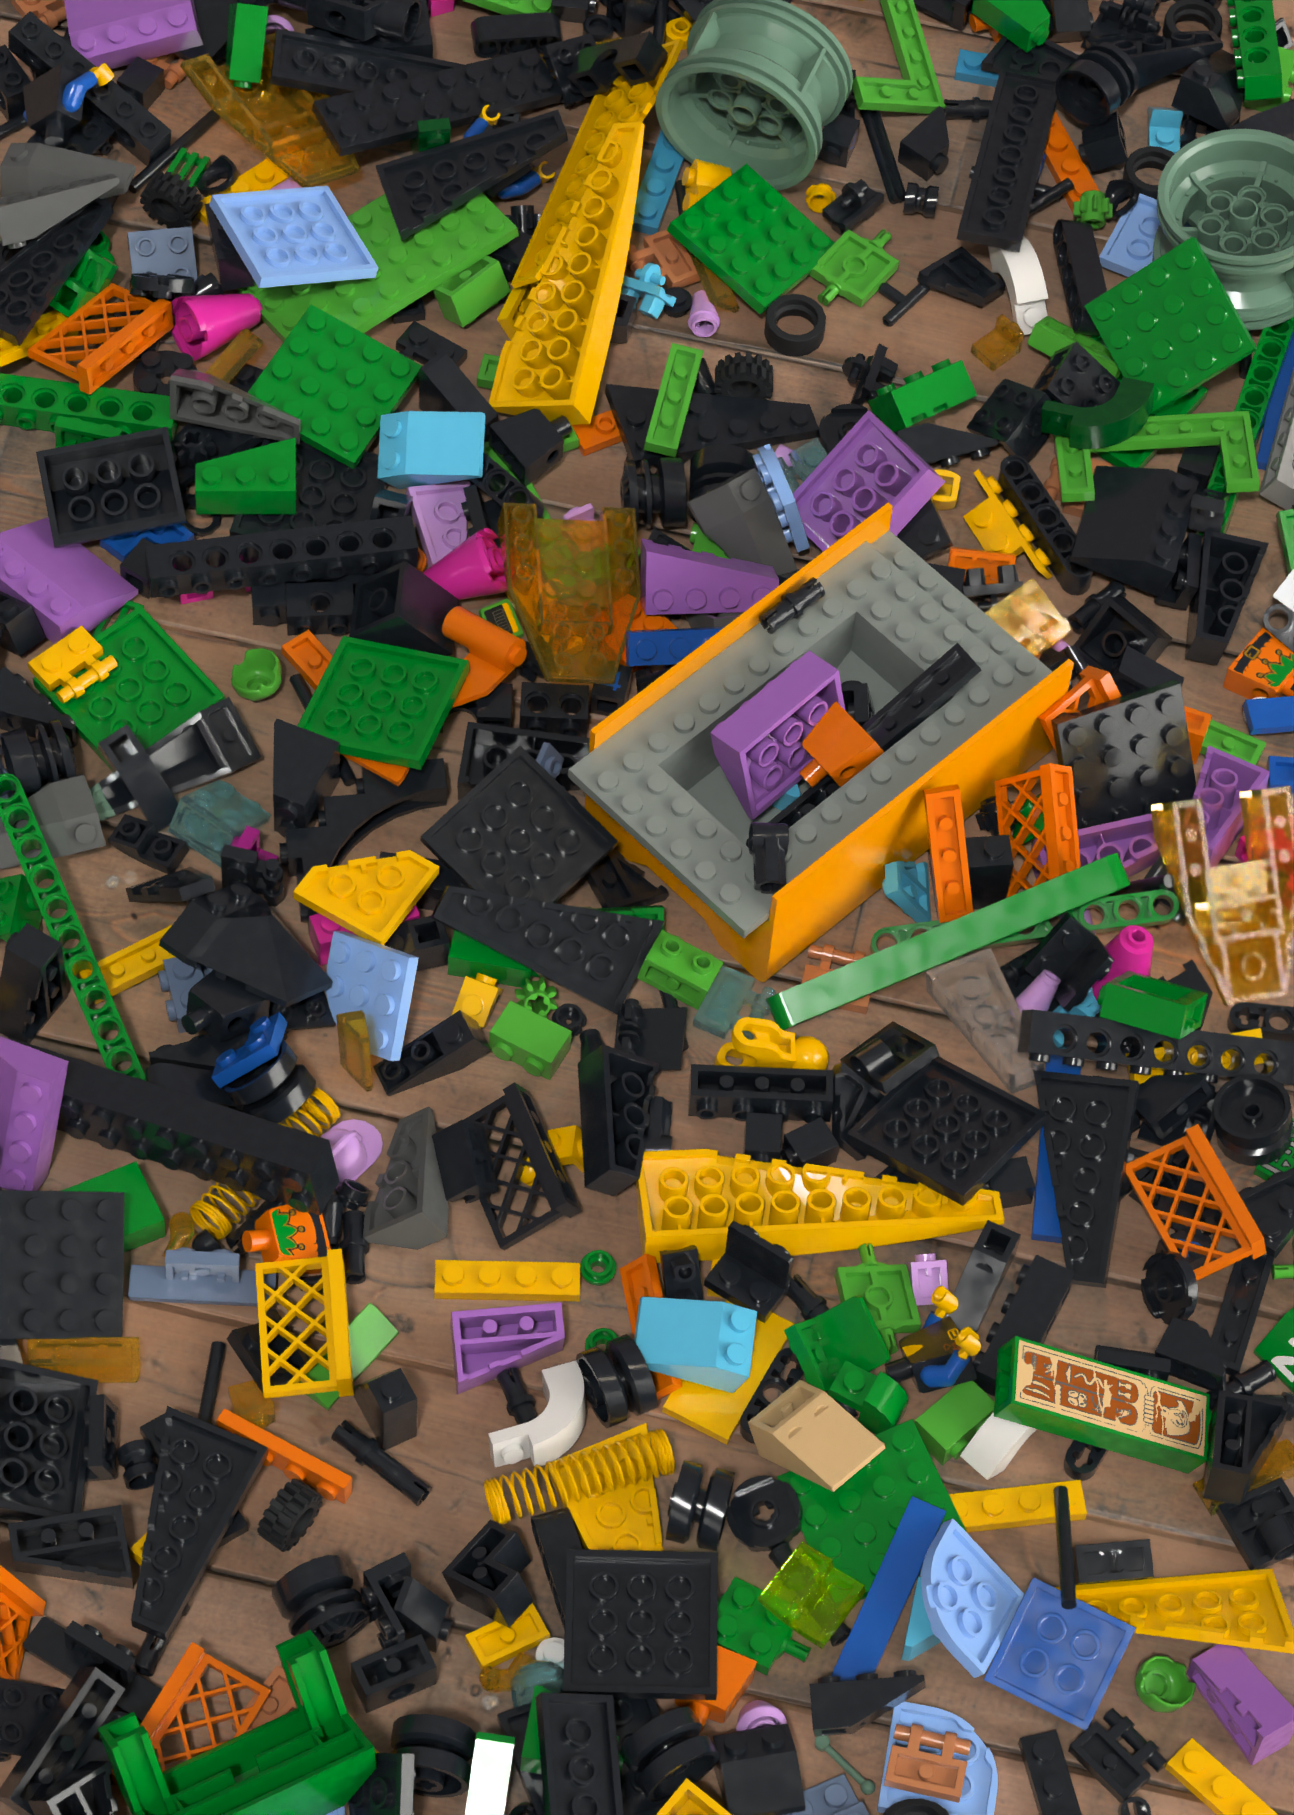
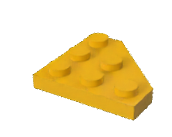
M411 850L396 852V856L381 859L371 856L348 860V864L327 867V864L313 866L293 891V899L359 937L385 945L439 875V866Z

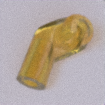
M178 1212L171 1217L169 1221L171 1239L162 1256H166V1250H176L189 1245L194 1235V1225L188 1213Z
M519 1652L508 1669L497 1670V1668H492L491 1666L483 1668L479 1674L482 1688L490 1693L507 1692L517 1689L534 1665V1661L526 1654Z

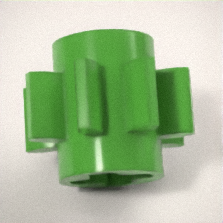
M1095 190L1086 191L1080 196V201L1073 202V216L1077 217V221L1091 223L1092 229H1100L1105 225L1106 219L1113 217V204L1109 203V198H1105L1103 192Z
M542 976L538 981H530L528 978H525L526 984L523 988L515 989L514 991L516 997L521 1000L517 1004L547 1018L546 1014L550 1009L557 1010L558 1008L556 1001L551 999L557 994L555 986L546 988L545 980Z

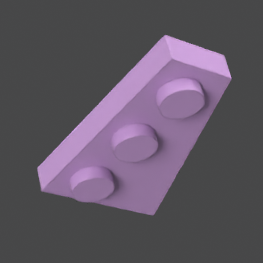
M471 481L407 488L406 495L413 496L410 510L429 567L467 540V520L461 503L466 501L463 488L470 486Z

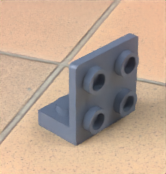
M192 226L127 233L132 273L183 275L194 277V281L198 278ZM149 291V295L140 296H152L153 294L152 291Z

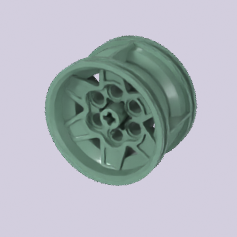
M783 0L711 1L701 10L690 30L687 40L688 56L677 62L669 70L657 93L655 106L660 127L671 145L691 164L695 159L730 167L733 174L747 163L776 190L795 186L808 176L820 154L823 143L822 127L832 122L839 115L851 92L853 72L849 58L840 42L826 26L809 13Z
M1230 129L1204 135L1186 144L1171 157L1159 180L1157 215L1160 225L1154 238L1152 262L1190 237H1195L1247 330L1263 329L1294 317V141L1268 131ZM1187 222L1192 227H1184Z

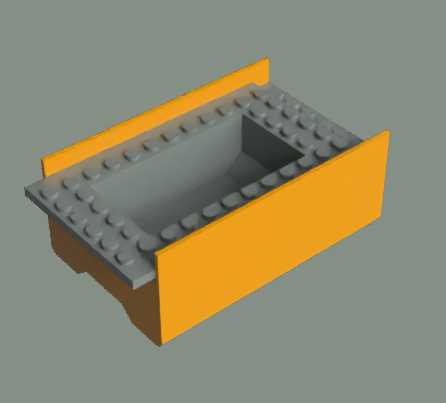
M889 502L590 730L589 754L568 769V777L586 793L585 809L618 841L615 849L628 861L646 865L705 920L718 944L760 982L767 981L808 948L810 944L814 943L883 887L882 882L885 879V864L895 861H915L929 850L924 789L958 784L961 793L963 821H965L981 808L980 803L983 800L995 796L994 781L1023 774L1054 749L1038 717L1068 692L1074 662L1068 659L1052 672L889 530L893 509ZM811 577L816 578L817 582L814 586L820 582L825 590V595L805 608L802 616L797 619H790L773 634L768 633L767 629L770 626L764 629L759 621V615L780 602L781 596L785 593H792ZM956 643H959L982 671L916 728L788 828L789 842L788 851L785 856L786 885L774 894H764L754 889L753 854L749 853V848L746 846V840L749 838L751 822L768 823L781 810L770 805L754 820L747 816L715 757L710 732L714 730L717 724L725 721L737 711L745 701L750 700L760 692L769 681L774 680L784 672L793 661L798 660L808 651H811L838 669L841 684L851 680L867 683L876 714ZM1063 712L1060 713L1056 718L1062 717ZM803 778L797 783L801 795L811 787Z

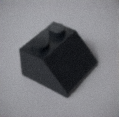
M1108 597L1075 645L1089 666L1110 672L1114 661L1119 662L1121 653L1127 645L1156 661L1172 640V637L1125 597Z
M788 1723L713 1736V1743L720 1753V1758L714 1766V1771L725 1809L730 1814L784 1815L805 1811L797 1752Z

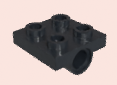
M893 1021L841 1058L840 1061L874 1088L887 1094L918 1070L923 1069L929 1062L938 1057L939 1053L936 1044Z
M1282 1477L1247 1492L1240 1505L1225 1502L1217 1506L1216 1513L1250 1570L1264 1569L1294 1555V1497Z

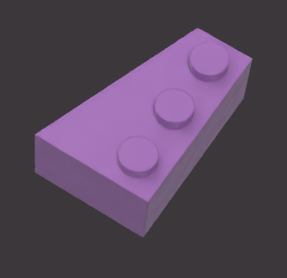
M561 1302L451 1312L450 1330L457 1394L495 1379L498 1374L506 1369L510 1373V1368L519 1369L562 1351L565 1333Z
M1217 1644L1192 1659L1187 1675L1192 1682L1196 1683V1688L1251 1766L1289 1744L1294 1733V1708L1248 1659L1242 1648Z

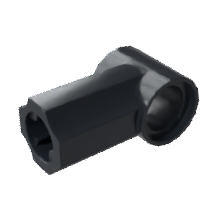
M751 822L748 846L749 853L753 854L754 889L761 891V893L774 894L786 885L785 856L788 851L789 842L788 824Z
M654 1096L649 1102L648 1114L651 1116L649 1126L645 1128L643 1139L646 1141L644 1152L671 1150L672 1136H669L672 1102L665 1100L664 1097Z

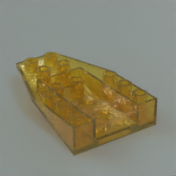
M503 503L497 526L507 593L546 682L613 684L626 645V631L631 629L641 597L635 508L602 507L598 521L540 519L537 518L536 504Z

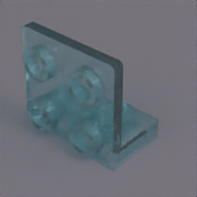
M216 780L180 798L168 832L178 839L186 841L187 845L221 868V853L224 844L231 846L235 836H241L247 825L257 828L269 822L271 814L262 809L257 802L249 800L237 792L231 784Z

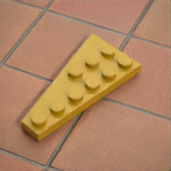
M647 1423L576 1451L572 1455L579 1461L581 1451L586 1452L590 1457V1452L594 1447L600 1453L604 1444H607L613 1450L615 1441H619L624 1446L626 1438L629 1437L635 1442L639 1434L647 1440ZM639 1438V1451L646 1467L647 1482L641 1476L636 1451L632 1444L628 1441L627 1450L635 1472L636 1485H633L630 1480L623 1451L618 1444L616 1445V1456L625 1481L624 1489L621 1488L618 1482L613 1458L608 1449L605 1448V1461L614 1486V1491H609L602 1462L594 1451V1466L603 1492L601 1496L597 1493L591 1466L585 1455H582V1465L590 1487V1499L585 1495L579 1468L574 1459L571 1458V1471L578 1489L579 1502H576L574 1499L568 1473L560 1461V1477L568 1498L567 1506L562 1501L557 1477L552 1467L548 1465L549 1479L564 1508H569L577 1534L585 1549L663 1551L653 1473L647 1447L641 1438ZM569 1455L562 1457V1459L565 1460L566 1463ZM557 1460L552 1461L555 1467Z
M1272 1568L1075 1585L1077 1599L1136 1627L1135 1633L1294 1654V1629Z

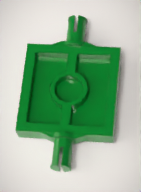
M734 1577L725 1594L718 1598L717 1645L757 1661L756 1671L767 1676L774 1662L784 1653L805 1663L811 1651L810 1647L791 1639L793 1628L800 1618L801 1609L737 1577Z

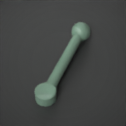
M828 1736L815 1738V1748L821 1752L826 1751L861 1785L862 1793L870 1795L875 1791L874 1782L865 1780L830 1746Z

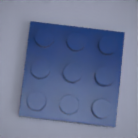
M1033 1577L984 1680L1086 1731L1093 1721L1135 1633L1136 1627L1077 1598L1075 1608L1070 1610L1064 1609L1061 1606L1060 1590Z

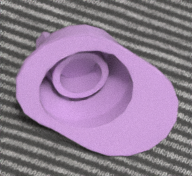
M355 1119L342 1121L320 1136L330 1141L339 1177L337 1187L342 1185L344 1179L356 1181L361 1174L376 1162L382 1152L383 1141L381 1134L373 1125L366 1121Z

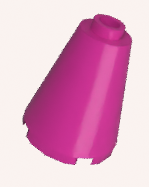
M249 293L177 297L171 302L172 315L175 317L176 324L171 329V332L180 351L194 357L193 360L196 361L259 324L261 319L260 311L263 310L262 305L257 298H254Z
M483 528L477 531L423 572L424 575L459 600L507 592L514 587L509 585V583L515 581L509 555L504 546L501 548L497 547L493 540L499 537L490 528Z
M1137 925L1127 926L1105 945L1114 961L1107 975L1100 980L1097 979L1091 986L1097 1001L1102 986L1127 971L1151 977L1154 941L1152 935L1145 928Z

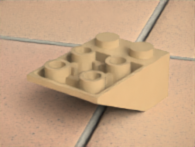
M802 1380L797 1381L748 1422L759 1456L832 1492L842 1486L885 1449V1445L825 1391Z

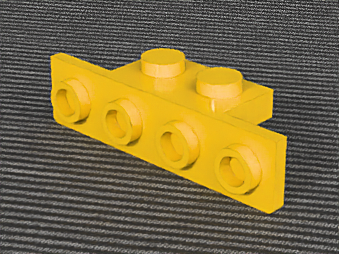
M979 469L976 470L974 475L989 497L964 515L963 518L983 549L986 551L1016 554V557L1025 551L1037 571L1047 580L1053 576L1047 567L1051 564L1050 559L1041 548L1035 549L1031 543L1035 539L1034 535L1024 523L1019 525L1015 519L1019 513L1009 499L1004 501L999 493L1003 491V488L993 475L986 477Z

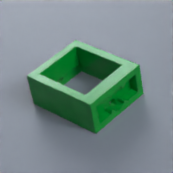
M1127 971L1102 986L1098 996V1005H1101L1099 1017L1180 1040L1201 1027L1208 993Z

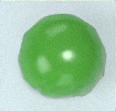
M265 648L249 649L245 652L244 661L239 665H233L231 684L235 692L242 698L260 701L274 694L280 687L282 668L278 657L271 650Z
M1153 1656L1139 1665L1135 1678V1690L1141 1702L1152 1711L1171 1713L1192 1700L1196 1683L1188 1680L1185 1665L1174 1662L1167 1656Z

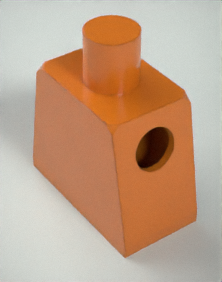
M836 701L803 740L802 747L813 760L799 774L812 788L827 774L841 787L882 755L884 751Z
M717 1645L716 1700L675 1699L674 1703L679 1707H689L693 1710L702 1724L701 1732L707 1719L724 1723L751 1684L755 1676L757 1661Z

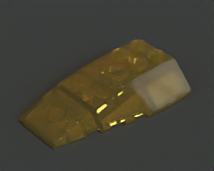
M276 33L265 36L260 83H252L251 89L233 87V81L227 80L225 77L226 64L217 66L209 54L181 62L180 67L212 110L239 132L270 163L302 188L320 186L359 173L360 168L354 153L339 157L312 111L314 101L329 98L330 96L270 84Z

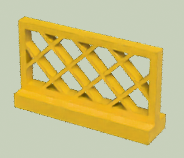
M342 1249L327 1250V1256L255 1263L264 1398L334 1391L339 1392V1397L354 1396L345 1266ZM322 1269V1278L313 1287L299 1279L306 1270ZM280 1273L287 1280L274 1291L264 1283V1274ZM293 1284L306 1292L296 1305L282 1297ZM322 1288H323V1295H321L320 1293H318ZM265 1293H266L268 1296H270L266 1301H265ZM312 1298L324 1305V1310L315 1319L301 1311ZM276 1302L289 1310L278 1323L266 1316V1312ZM295 1316L309 1325L297 1338L284 1329ZM324 1320H325L326 1328H324V1327L321 1325V1324L324 1322ZM267 1326L272 1328L269 1333H267ZM315 1330L327 1338V1342L317 1352L303 1343ZM278 1334L292 1343L280 1356L268 1348V1344ZM298 1348L311 1357L300 1370H297L286 1361ZM327 1352H328V1361H327L325 1358H323V1356H324ZM269 1358L274 1361L271 1365H269ZM319 1363L329 1371V1380L314 1382L306 1374ZM280 1367L293 1375L287 1384L271 1386L270 1377Z

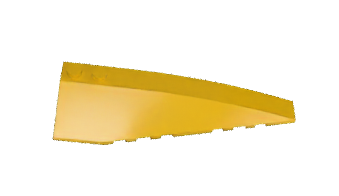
M681 38L662 44L668 54L653 81L630 86L626 79L620 75L612 83L608 92L594 95L511 282L514 289L538 282L543 277L541 271L562 227H567L572 218L570 211L574 202L580 201L586 189L583 184L588 174H592L599 163L596 158L613 124L644 121L656 102L657 93L666 75L678 59L684 45V41Z
M643 122L613 124L596 158L599 163L592 174H588L583 184L586 189L580 201H575L570 211L572 218L567 227H562L541 271L543 277L539 284L532 288L528 296L530 303L524 315L518 316L513 326L516 331L511 341L506 340L501 350L489 399V404L496 412L518 415L532 409H539L549 422L563 415L568 419L570 425L591 423L617 313L629 251L645 127Z
M711 1149L646 1151L643 1155L640 1177L636 1180L642 1255L649 1254L655 1256L656 1263H661L659 1251L679 1250L691 1245L697 1247L699 1261L720 1259L725 1253L728 1227L732 1221L742 1226H750L761 1238L771 1244H778L784 1247L790 1256L853 1250L858 1249L862 1244L868 1246V1243L876 1247L983 1229L987 1220L998 1225L1004 1224L1005 1220L999 1191L980 1189L962 1206L920 1182L918 1184L899 1182L896 1176L882 1175V1179L864 1177L865 1172L807 1163L803 1167H796L787 1164L786 1160L773 1158L772 1163L750 1160L751 1155L736 1153L735 1158L718 1155V1150Z

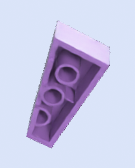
M641 538L640 603L645 615L745 612L779 586V578L773 566L735 558H722L715 556L713 553L689 551L682 549L680 546L661 545L654 543L652 540Z
M1208 745L1181 836L1176 867L1204 879L1208 878L1263 802L1270 771Z
M1165 810L1078 829L1081 867L1118 852L1128 877L1152 866L1160 854L1168 858L1175 842ZM1034 839V842H1033V845H1032L1031 849L1033 848V846H1034L1035 842L1037 841V839ZM1045 845L1037 857V860L1044 866L1048 861ZM1032 866L1035 878L1037 880L1041 872L1037 870L1034 866Z

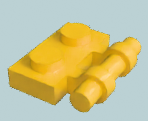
M81 625L29 661L28 668L49 692L62 685L63 688L56 692V696L64 704L71 698L77 699L85 694V689L94 682H102L109 677V672L116 668L118 663L111 655L102 661L96 660L103 655V647ZM82 669H87V671L80 675L78 678L72 677Z

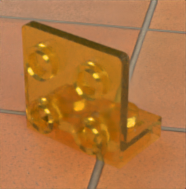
M1035 579L1028 580L985 612L1036 658L1072 632L1070 624L1060 615Z

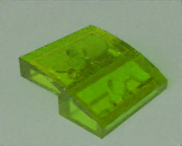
M801 1542L758 1597V1601L791 1629L823 1649L864 1595L865 1586L835 1568L832 1559Z

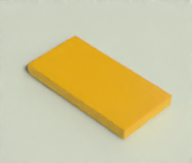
M774 1313L770 1315L765 1323L756 1319L750 1377L734 1393L681 1379L682 1387L669 1395L663 1405L662 1412L727 1445L740 1424L745 1408L775 1356L784 1349L788 1342L784 1330L794 1325V1323Z

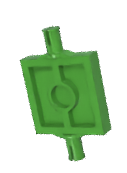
M882 229L873 240H870L848 230L827 250L810 273L811 277L827 287L817 297L821 304L823 303L824 306H827L837 295H840L857 306L862 307L879 290L881 284L885 283L898 270L899 260L887 254L883 249L886 243L892 239L889 231L886 232L885 229Z
M869 1243L868 1246L862 1244L858 1248L862 1263L852 1267H837L834 1274L840 1302L842 1303L857 1295L863 1297L891 1355L898 1351L894 1334L914 1333L919 1331L921 1327L907 1264L888 1265L877 1262L873 1245Z

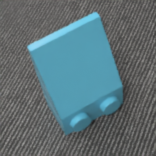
M405 411L381 415L377 478L397 489L482 478L485 414L482 412Z
M641 1297L639 1299L634 1342L642 1353L650 1371L734 1393L750 1377L757 1311L721 1301Z

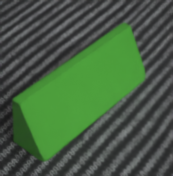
M1046 316L1035 323L1028 340L1029 346L1052 357L1055 351L1077 341L1116 379L1120 376L1121 372L1107 346L1084 334L1074 333L1073 328L1050 316Z
M368 1303L349 1324L353 1383L399 1334L398 1330L371 1303ZM328 1352L323 1356V1358H325L327 1361ZM317 1363L306 1376L314 1382L329 1380V1371ZM338 1391L306 1394L327 1411L340 1398Z

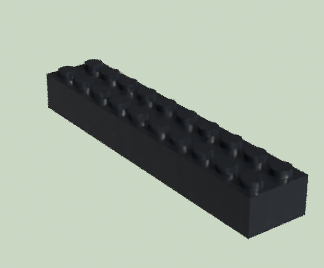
M10 1037L8 1038L69 1061L57 1130L66 1132L73 1138H85L99 1143L106 1149H118L128 1152L137 1159H149L161 1163L170 1170L180 1169L194 1174L201 1180H213L225 1184L235 1191L244 1190L256 1194L268 1202L277 1201L290 1205L293 1209L303 1213L308 1211L321 1215L339 1183L328 1139Z

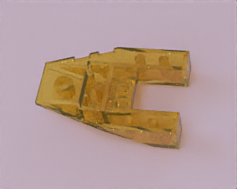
M1290 785L1239 791L1248 861L1210 867L1202 798L1150 804L1155 841L1168 874L1173 875L1175 878V885L1173 887L1224 1006L1235 1005L1239 1002H1254L1284 997L1288 994L1294 954L1290 953L1294 931V810Z

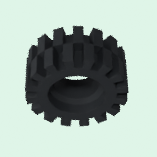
M161 171L152 177L141 193L140 203L144 204L142 208L145 212L150 211L148 216L151 219H158L157 224L161 226L165 223L166 228L189 227L203 206V202H200L202 197L196 194L198 191L196 187L191 188L189 186L191 182L187 179L183 182L180 180V175L176 174L173 177L171 172L166 171L164 174Z
M737 352L734 358L729 354L725 356V361L722 359L718 361V366L716 365L715 367L716 395L767 400V398L770 399L772 397L773 366L770 365L769 360H762V356L759 354L752 357L751 352H746V356H741V353Z
M292 1479L291 1483L287 1482L284 1489H280L277 1492V1497L275 1499L272 1498L269 1503L270 1507L265 1509L264 1517L258 1524L260 1526L257 1529L258 1535L282 1552L289 1551L293 1545L295 1546L299 1542L300 1537H304L307 1533L306 1529L314 1523L313 1518L318 1515V1509L322 1505V1496L298 1479Z

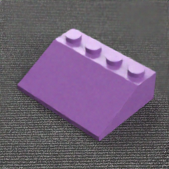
M64 0L71 45L96 67L106 63L110 69L131 64L137 56L147 60L204 45L193 0Z
M868 410L797 488L793 496L806 535L824 552L888 502L893 506L889 530L897 536L946 481Z
M49 518L0 532V591L31 605L45 637L54 644L81 625L89 633L138 594V589L80 543L55 548Z
M811 651L805 653L798 660L793 661L784 672L774 680L769 681L760 692L750 700L745 701L737 711L725 721L717 724L714 730L710 732L715 757L747 816L752 820L802 779L799 772L813 760L802 747V742L832 704L837 701L845 710L839 670Z
M0 1036V1187L6 1190L37 1191L49 1175L69 1061Z

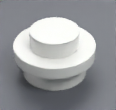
M557 1637L548 1638L537 1647L536 1663L543 1672L550 1675H559L564 1672L563 1639Z

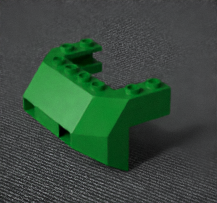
M311 1630L275 1646L297 1709L163 1772L161 1771L149 1734L144 1726H139L134 1712L98 1728L120 1792L132 1815H326L343 1807L377 1769L375 1748L347 1713L327 1651Z

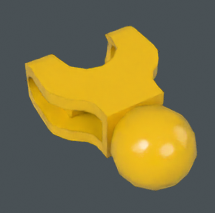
M744 1017L736 1022L731 1031L732 1042H727L721 1046L714 1060L715 1065L734 1066L728 1063L725 1058L731 1056L743 1060L742 1064L738 1066L826 1070L829 1054L827 1047L817 1038L800 1036L795 1039V1033L782 1030L778 1024L771 1020ZM742 1031L751 1032L755 1038L752 1040L747 1039Z

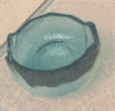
M532 1660L519 1667L510 1680L513 1706L517 1708L531 1703L535 1685L543 1686L552 1693L562 1692L564 1669L559 1664L548 1660Z

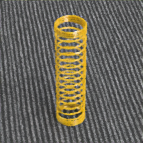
M315 1087L311 1095L317 1098L329 1110L331 1115L322 1111L310 1096L301 1105L303 1110L298 1108L296 1111L310 1119L318 1128L320 1134L310 1130L301 1121L296 1111L293 1112L295 1118L288 1116L285 1121L290 1128H293L288 1120L291 1119L304 1128L307 1133L320 1137L323 1135L321 1128L329 1129L330 1124H334L340 1118V1111L327 1093ZM310 1113H311L315 1118H317L319 1121H321V1122L327 1124V1126H324V1125L320 1124L318 1121H316V1120L310 1115ZM216 1182V1185H211L208 1188V1193L201 1195V1200H196L192 1204L190 1214L202 1230L206 1229L215 1239H224L232 1231L230 1222L238 1224L240 1222L239 1215L246 1216L247 1214L246 1206L254 1208V1199L261 1200L262 1198L242 1190L252 1202V1205L248 1204L228 1186V1189L221 1187L219 1182ZM217 1188L221 1198L211 1194V1190ZM221 1190L232 1196L242 1206L244 1213L236 1209L225 1198ZM209 1196L214 1206L203 1201V1198ZM213 1198L228 1207L237 1220H233L226 1215ZM200 1210L207 1214V1216L220 1228V1230L213 1226L202 1215Z
M659 1428L655 1431H649L647 1440L639 1434L635 1442L629 1437L626 1438L624 1446L619 1441H615L613 1450L607 1444L603 1445L601 1453L594 1447L590 1452V1457L586 1452L581 1451L579 1461L574 1455L570 1454L567 1463L562 1458H558L556 1467L552 1462L547 1461L545 1471L538 1464L534 1466L533 1474L528 1468H524L522 1478L516 1471H512L510 1480L504 1474L500 1476L499 1482L495 1477L488 1480L485 1479L484 1490L492 1518L495 1522L502 1525L511 1521L510 1512L503 1494L502 1479L504 1478L511 1490L517 1516L522 1519L521 1507L515 1493L514 1475H516L523 1488L529 1514L533 1516L534 1510L526 1488L525 1472H528L531 1477L539 1507L542 1512H545L544 1500L537 1482V1468L546 1481L551 1505L556 1509L557 1503L549 1481L548 1465L552 1467L557 1477L562 1501L567 1506L568 1498L560 1477V1461L568 1473L574 1499L576 1502H579L578 1489L571 1471V1458L574 1459L579 1468L585 1495L590 1499L591 1492L583 1470L582 1455H585L591 1466L597 1493L601 1496L603 1492L594 1466V1451L602 1462L609 1491L613 1492V1481L605 1461V1448L608 1449L613 1458L618 1482L621 1488L624 1489V1476L616 1456L617 1444L625 1456L630 1480L633 1485H636L635 1472L628 1456V1441L636 1451L641 1476L647 1482L646 1467L639 1451V1438L643 1440L647 1447L649 1462L655 1478H659V1470L663 1476L674 1474L675 1460L668 1437L664 1430Z

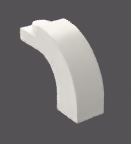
M1023 236L1020 252L988 246L992 273H999L1003 277L1008 289L1016 336L1031 334L1035 323L1047 316L1045 299H1048L1042 268L1033 246Z
M577 1360L541 1370L543 1394L548 1405L538 1417L523 1424L488 1433L490 1456L495 1468L507 1464H515L531 1458L534 1466L536 1464L544 1466L547 1461L552 1462L574 1445L583 1430L586 1420L584 1379Z
M993 1412L968 1443L960 1457L988 1480L1006 1469L1020 1447L1037 1429L994 1417Z

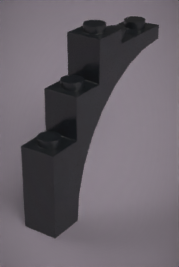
M444 758L426 759L421 770L409 768L405 779L399 786L361 766V778L355 779L356 794L324 797V810L317 811L318 827L285 829L286 843H279L281 864L287 863L289 877L296 876L298 886L313 866L327 864V867L339 866L360 841L372 831L393 819L421 809L447 805ZM299 902L301 922L307 921L309 932V916L318 913Z

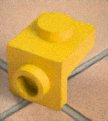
M478 972L476 978L465 976L452 1015L461 1010L477 1021L480 1027L486 1028L497 997L502 995L504 989L495 986L497 979Z
M577 1125L547 1130L562 1166L574 1164L583 1173L581 1129Z

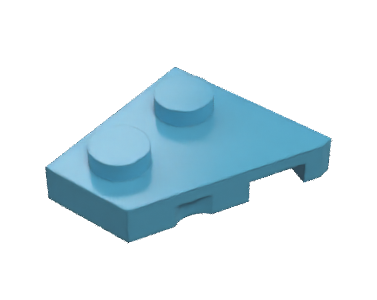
M895 861L885 864V879L882 885L887 898L893 900L916 923L931 921L928 864L926 862L915 864V861Z

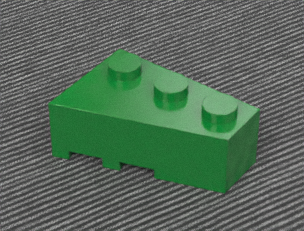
M948 358L932 365L933 372L923 376L922 371L903 378L906 383L903 386L896 388L895 384L891 383L876 390L878 397L868 401L873 414L877 415L889 429L896 432L977 396L962 360L951 364Z
M296 437L197 463L195 467L196 514H296Z

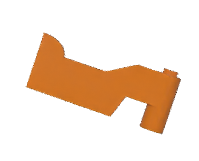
M461 606L451 609L442 625V633L445 637L469 649V654L464 660L469 661L470 671L452 708L489 695L516 667L524 662L527 655L526 643L523 639ZM341 754L396 786L402 783L409 771V767Z

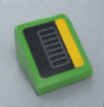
M508 598L479 610V617L519 638L524 636L516 613Z

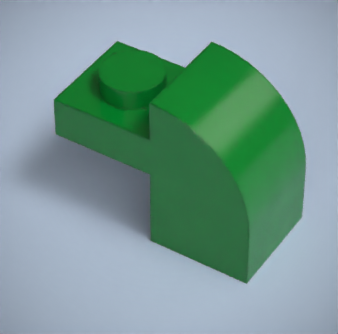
M88 249L75 275L67 278L49 305L65 316H71L109 286L119 266L96 251ZM89 315V316H88L87 318H85L84 320H88L89 318H91V317L94 316V315Z
M846 1360L828 1392V1395L833 1399L859 1411L858 1421L874 1434L899 1425L909 1402L905 1390L890 1376L881 1371L878 1376H875Z

